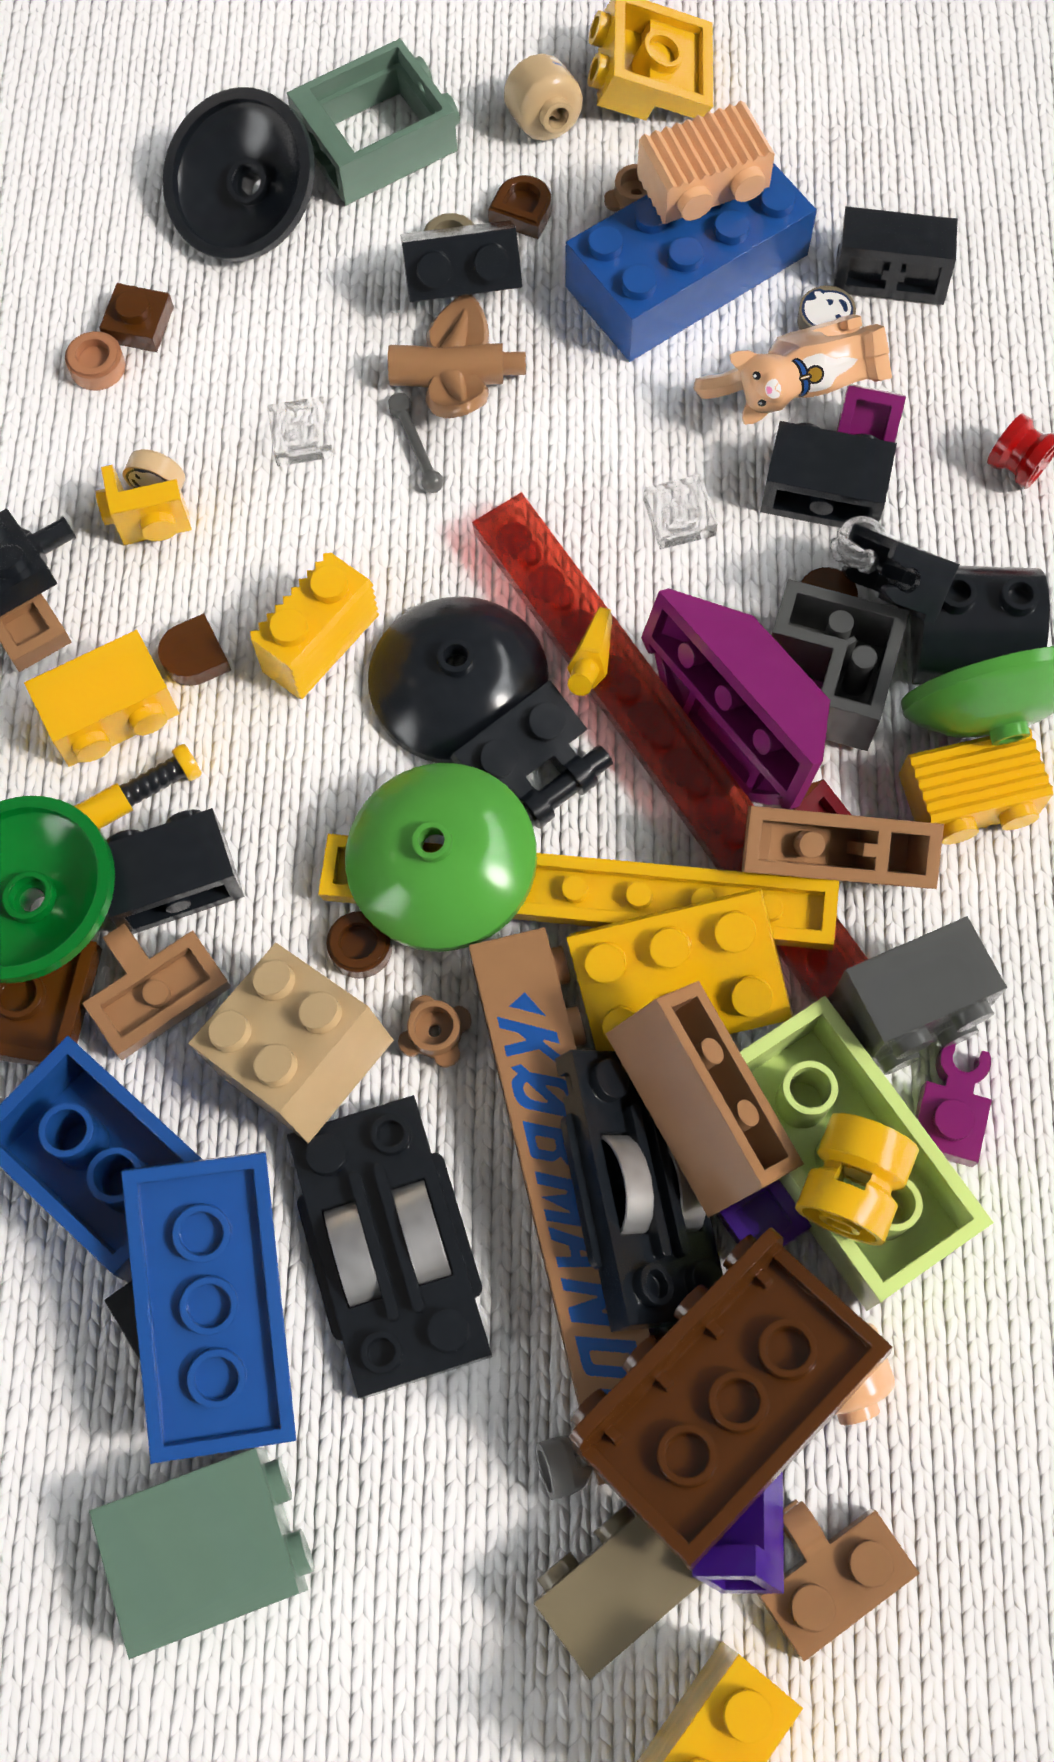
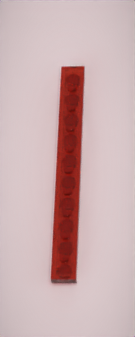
M520 492L472 521L473 531L569 664L598 608H607V606L524 494ZM612 614L607 675L595 688L591 689V696L714 866L719 870L742 872L748 806H754V804ZM837 916L833 951L776 945L778 954L813 1002H816L823 996H826L829 1000L844 971L868 960Z

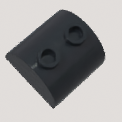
M959 565L935 624L923 621L910 614L912 684L921 685L948 672L984 660L1047 647L1050 600L1048 583L1043 570L1040 568Z

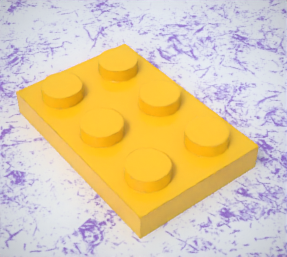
M761 887L570 933L566 937L596 1050L615 1051L606 1036L607 1032L656 998L697 981L702 985L729 1034L786 1022L793 1017Z

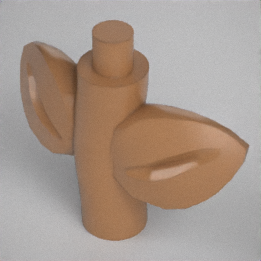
M472 294L457 296L437 315L426 333L427 346L388 345V376L390 386L428 388L425 402L434 415L442 418L461 417L486 405L489 396V389L486 385L503 384L504 375H526V351L503 352V343L488 344V323L479 302Z

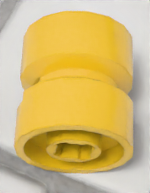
M833 1113L817 1150V1154L824 1162V1165L809 1171L795 1209L807 1220L842 1237L869 1245H883L898 1208L897 1203L891 1196V1192L901 1190L906 1186L919 1152L917 1145L905 1135L874 1120L853 1114ZM844 1178L856 1184L865 1186V1190H862L851 1184L843 1182Z

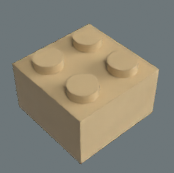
M275 942L188 1044L219 1076L309 1143L394 1040L366 1004Z

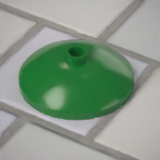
M20 796L0 801V983H17L33 980L47 975L71 961L96 935L110 908L115 886V868L108 842L101 830L87 815L73 805L59 799L45 796ZM44 897L42 904L34 911H31L34 901Z

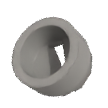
M569 1436L555 1437L536 1443V1456L541 1478L551 1500L572 1495L584 1488L590 1480L592 1468L586 1466L578 1469L575 1456H578V1454L574 1451Z

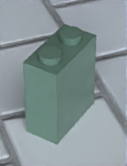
M253 1448L89 1510L128 1660L309 1590L305 1575L314 1572L313 1559L302 1529L300 1528L292 1532L283 1503L292 1500V1491L286 1470L280 1458L270 1461L267 1450Z

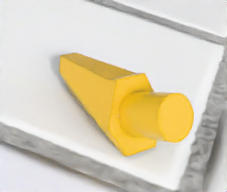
M598 608L568 664L567 669L570 677L567 685L569 690L575 695L585 696L589 694L591 689L595 688L607 675L612 629L611 609Z

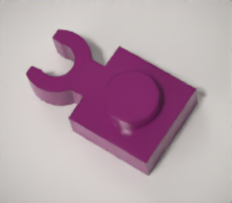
M955 1043L939 1051L935 1066L937 1074L942 1080V1085L929 1081L923 1084L915 1117L948 1161L974 1167L979 1162L992 1099L975 1095L973 1092L974 1087L989 1073L991 1056L989 1052L982 1050L974 1060L973 1071H961L953 1062V1054L956 1048Z

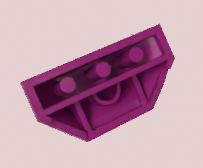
M670 588L660 590L641 639L648 654L654 653L660 681L676 716L748 801L765 805H778L785 809H793L800 806L823 762L830 699L754 616Z

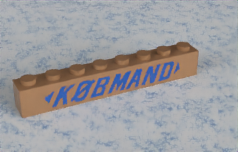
M544 927L469 945V951L579 1407L597 1389L602 1388L608 1394L627 1374L623 1369V1364L632 1351L649 1336H653L659 1341L663 1334L650 1335L649 1329L611 1332L599 1271L589 1264L561 1130V1119L566 1116L563 1097L569 1095L566 1079L565 1077L558 1076L555 1058L570 1050H577V1046L585 1045L586 1037L578 1007L566 1008L560 985L570 983L569 970L562 945L550 948L547 932ZM594 1471L597 1486L606 1484Z

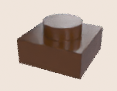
M116 283L99 327L100 332L114 337L119 345L157 353L174 309L170 293Z

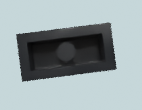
M511 220L400 234L407 292L410 302L523 288L517 230Z
M780 421L760 512L851 530L855 523L876 531L886 502L897 443L879 440L869 434L853 435L821 429L812 423L795 424Z
M213 808L205 811L195 809L181 811L168 818L165 824L144 831H121L107 839L115 868V886L108 915L117 928L125 923L130 932L136 934L245 897L224 831Z

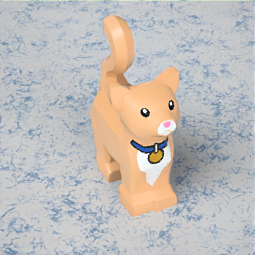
M852 314L839 317L834 321L793 331L777 337L767 354H756L750 350L736 351L729 354L730 361L735 368L723 374L706 375L696 378L693 389L701 399L717 398L744 390L747 402L742 412V421L745 425L754 424L762 420L768 413L783 410L794 398H809L828 394L844 386L866 379L875 382L891 379L892 373L885 327L873 324L860 328L862 326L861 316Z

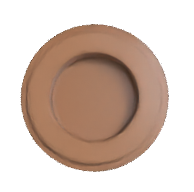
M92 331L81 334L71 341L65 352V362L72 379L78 386L84 389L99 391L110 388L122 378L125 372L126 363L120 345L114 337L107 333Z

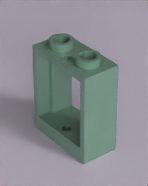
M401 38L286 92L289 107L300 117L310 136L315 163L345 206L458 151L456 125L460 124V115L453 98L449 93H441L433 83L430 70L421 56L414 57ZM400 93L420 121L354 152L335 124Z

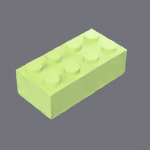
M823 996L740 1051L804 1165L779 1179L796 1204L809 1171L824 1165V1162L817 1154V1150L833 1113L858 1115L886 1125L908 1137L919 1149L906 1186L901 1190L891 1192V1196L897 1203L898 1208L883 1245H869L828 1231L809 1221L812 1225L809 1231L866 1311L881 1303L994 1223L826 996ZM844 1178L843 1182L851 1184L862 1190H865V1186L856 1184Z

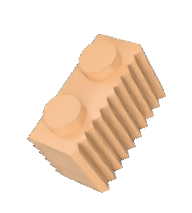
M740 100L735 106L729 104L724 110L718 108L714 113L708 111L704 117L697 115L693 121L686 119L682 125L676 122L672 128L665 126L661 132L654 130L650 136L644 133L639 139L637 175L639 181H642L643 189L647 191L648 198H651L653 207H656L657 215H660L662 224L681 218L692 221L704 216L714 206L734 199L739 202L750 201L757 197L765 188L770 187L775 153L746 103Z

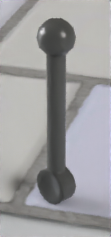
M395 393L388 400L389 412L393 417L399 418L423 473L421 479L422 487L426 492L437 493L443 487V476L438 471L433 470L411 419L410 413L412 408L409 396L404 393Z

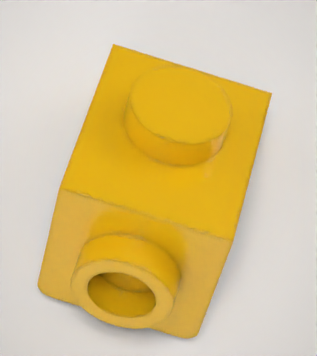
M113 464L101 467L105 489L95 491L98 508L104 525H115L123 545L146 540L163 541L177 533L192 530L189 512L177 479L124 491Z

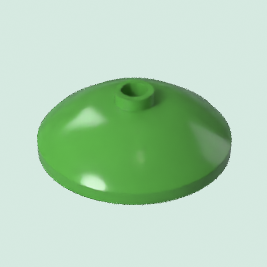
M1054 646L1036 648L984 660L927 681L908 692L902 698L900 704L903 715L919 727L950 737L977 738L990 736L991 743L995 746L1025 739L1031 735L1028 726L1054 714Z
M434 763L418 766L394 776L381 785L365 801L355 817L348 835L345 851V870L348 885L356 904L364 916L374 927L390 939L404 946L424 951L443 952L467 948L469 945L480 943L500 931L512 920L524 904L531 890L537 868V842L534 829L518 797L508 786L489 773L478 768L456 763ZM432 835L443 836L444 844L441 849L432 853L423 850V844L428 837Z

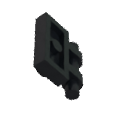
M551 680L450 756L454 763L478 768L496 777L508 786L523 804L532 826H536L539 829L555 818L554 810L575 793L580 795L586 794L598 784L597 776L613 765L610 755L600 745L594 747L583 757L577 755L569 745V743L584 733L587 728ZM550 759L561 774L538 791L531 785L526 776Z

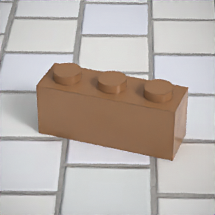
M699 981L656 998L606 1033L608 1040L708 1218L804 1165Z

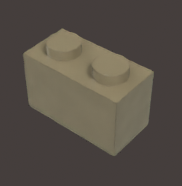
M627 1504L593 1532L601 1544L584 1559L578 1562L570 1551L537 1579L545 1592L534 1600V1605L589 1680L703 1583L692 1577V1570L690 1571L655 1533L632 1512Z

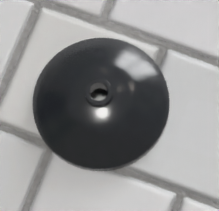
M250 87L230 88L217 92L200 102L188 113L177 128L168 147L164 162L163 195L169 217L178 233L198 251L222 261L237 262L251 260L276 248L293 232L310 201L315 176V159L310 136L300 117L292 108L278 97L261 89ZM258 180H260V185L257 191L253 194V186Z
M446 597L432 600L400 616L379 639L373 651L368 670L369 696L372 708L381 727L403 749L417 757L435 763H454L450 758L454 752L549 681L545 652L536 634L528 624L509 609L494 602L474 597ZM454 655H460L467 659L460 666H451L446 663L447 659Z

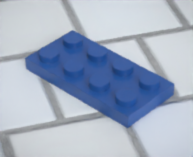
M266 1151L123 1169L121 1174L150 1464L297 1441Z

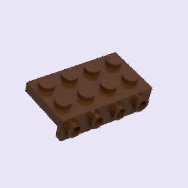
M769 1228L758 1240L752 1234L744 1237L724 1260L723 1266L727 1269L725 1274L709 1290L703 1284L694 1288L682 1300L673 1314V1317L678 1322L659 1341L653 1336H649L642 1341L623 1364V1369L627 1374L608 1394L602 1388L594 1391L582 1402L571 1418V1422L576 1426L569 1435L574 1451L690 1571L888 1358L893 1348L891 1344L783 1247V1237L773 1228Z

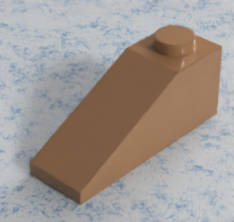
M748 806L742 872L937 889L944 824Z

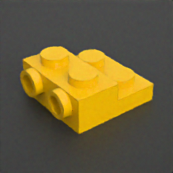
M610 0L604 11L598 10L590 26L588 41L589 44L598 47V53L595 54L591 62L587 83L589 87L597 89V106L645 121L655 106L691 118H695L697 115L704 117L708 111H711L713 108V22L647 0Z

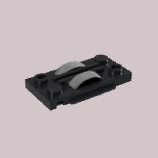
M570 1050L555 1058L558 1076L565 1077L569 1095L563 1097L566 1116L561 1119V1130L589 1264L599 1271L611 1332L674 1326L678 1321L673 1317V1314L682 1300L701 1284L709 1290L723 1276L710 1217H707L616 1052Z
M408 1096L328 1121L309 1143L294 1132L286 1134L303 1193L298 1197L297 1208L331 1333L336 1340L343 1341L358 1398L363 1400L492 1358L491 1349L476 1303V1298L482 1293L481 1280L444 1158L439 1153L431 1152L415 1096Z

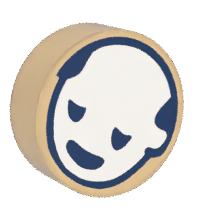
M148 449L133 451L123 470L124 480L133 489L177 479L181 490L186 479L182 468L174 460L164 454Z

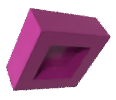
M854 384L847 385L836 431L853 435L869 434L879 440L895 443L906 395Z

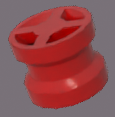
M1021 413L1000 436L988 456L987 464L996 470L1006 468L1015 475V482L1018 485L1028 489L1054 457V433H1041L1034 428L1033 419Z

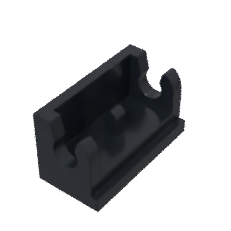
M845 206L841 241L838 243L833 286L851 295L944 305L956 262L958 219Z
M854 523L848 540L863 550H872L875 561L873 566L864 572H860L853 566H843L842 572L846 578L858 585L878 592V598L897 608L910 611L909 614L923 621L935 624L960 564Z

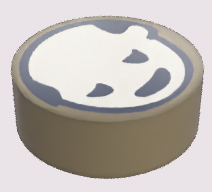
M819 286L813 288L801 299L797 317L798 328L802 330L834 321L839 317L856 315L855 302L846 291L838 287Z

